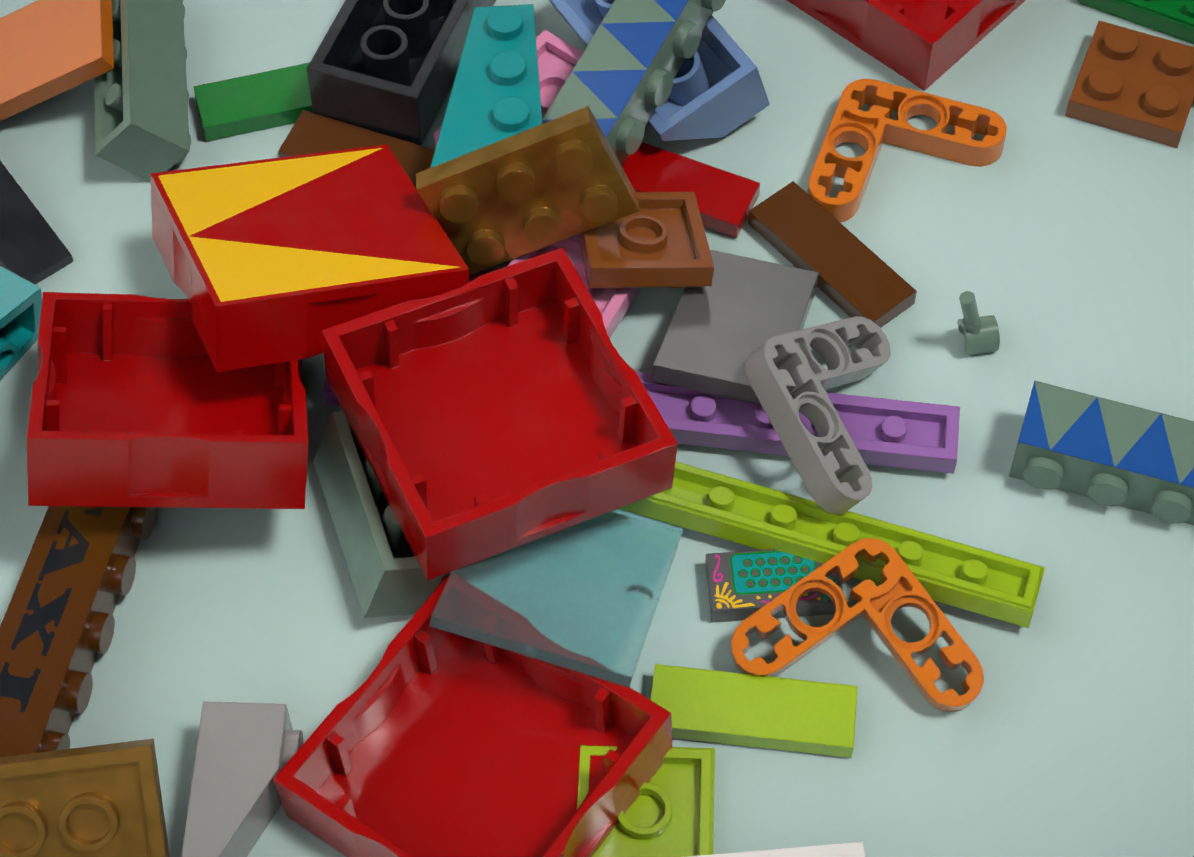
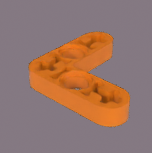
M855 80L848 84L842 92L809 177L808 194L839 222H845L852 218L859 209L883 143L969 166L982 167L991 165L1001 156L1007 126L1001 116L986 108L879 80ZM864 104L872 105L869 111L861 110ZM892 110L898 111L897 120L891 119ZM916 115H926L936 121L937 126L929 130H919L912 127L907 119ZM948 125L955 126L953 135L947 134ZM975 133L985 135L982 141L972 139ZM851 142L861 145L866 153L860 157L849 158L840 155L835 150V147L841 143ZM835 176L844 179L843 190L838 193L836 198L826 196L831 192Z
M863 538L846 547L743 620L735 629L731 640V657L736 668L741 673L775 677L863 615L923 697L933 707L945 712L964 709L976 699L984 683L983 668L978 658L896 550L887 542L877 538ZM863 555L870 563L880 558L886 564L880 575L883 584L876 586L870 579L862 581L851 589L850 597L858 603L851 608L848 607L841 588L827 577L837 573L842 585L857 573L859 564L856 558ZM817 591L826 594L835 606L834 618L822 627L806 625L800 620L796 612V604L804 594ZM903 607L920 609L929 621L928 635L918 642L908 643L900 640L891 628L892 615ZM779 611H783L790 629L799 638L803 639L804 642L794 646L791 636L788 634L774 645L773 656L775 660L767 664L761 657L749 661L744 655L750 645L747 636L753 632H756L762 639L771 636L781 626V622L773 616ZM939 637H943L949 646L941 648L938 656L949 669L953 670L962 666L967 671L968 675L962 682L966 693L959 696L952 688L941 693L935 686L941 673L933 660L929 657L925 664L919 667L913 657L926 653Z

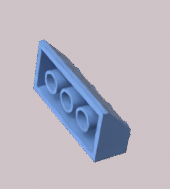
M549 0L586 47L615 1ZM711 15L702 30L701 41L697 51L691 58L685 59L673 79V87L669 98L662 106H657L648 121V124L662 141L723 138L770 105L757 66L713 15Z

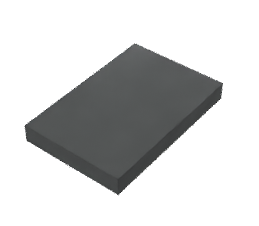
M710 250L714 264L712 285L684 288L653 363L652 381L761 405L745 373L747 357L773 336L803 329L817 290L819 272Z

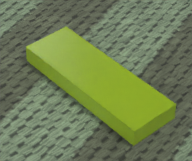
M655 664L650 700L671 712L672 738L852 758L858 686Z

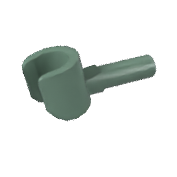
M970 291L963 292L959 297L963 319H958L957 324L959 332L965 338L964 348L966 355L998 351L1000 335L995 316L979 317L974 293Z

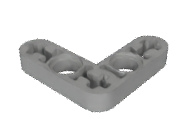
M858 316L773 336L753 351L745 362V373L748 381L809 494L817 505L834 515L844 514L869 496L872 489V478L825 390L865 379L885 364L891 355L890 344L882 329L872 320ZM847 345H848L850 348H858V349H857V350H854V351L850 354ZM810 347L822 356L828 370L817 362L812 355ZM799 413L810 420L816 429L817 437L805 428L800 420Z

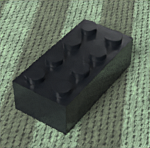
M345 0L307 67L313 113L421 146L454 83L474 8L493 6L496 0Z

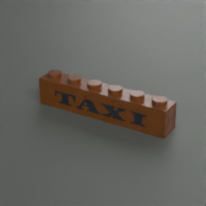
M48 506L0 626V757L70 749V737L68 735L75 714L83 713L88 706L93 687L92 668L98 653H106L111 644L115 627L113 612L119 596H126L132 588L136 572L134 556L140 540H147L152 534L156 521V507Z

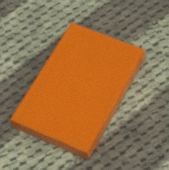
M37 0L0 18V121L114 69L112 0Z

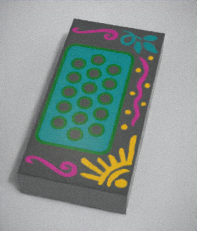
M775 549L706 554L705 570L711 622L745 620L824 563ZM837 573L827 577L838 585L843 592V586L839 581ZM818 591L809 592L798 600L796 612L798 616L835 614V606L826 594ZM779 611L773 617L783 618L785 615L783 611Z

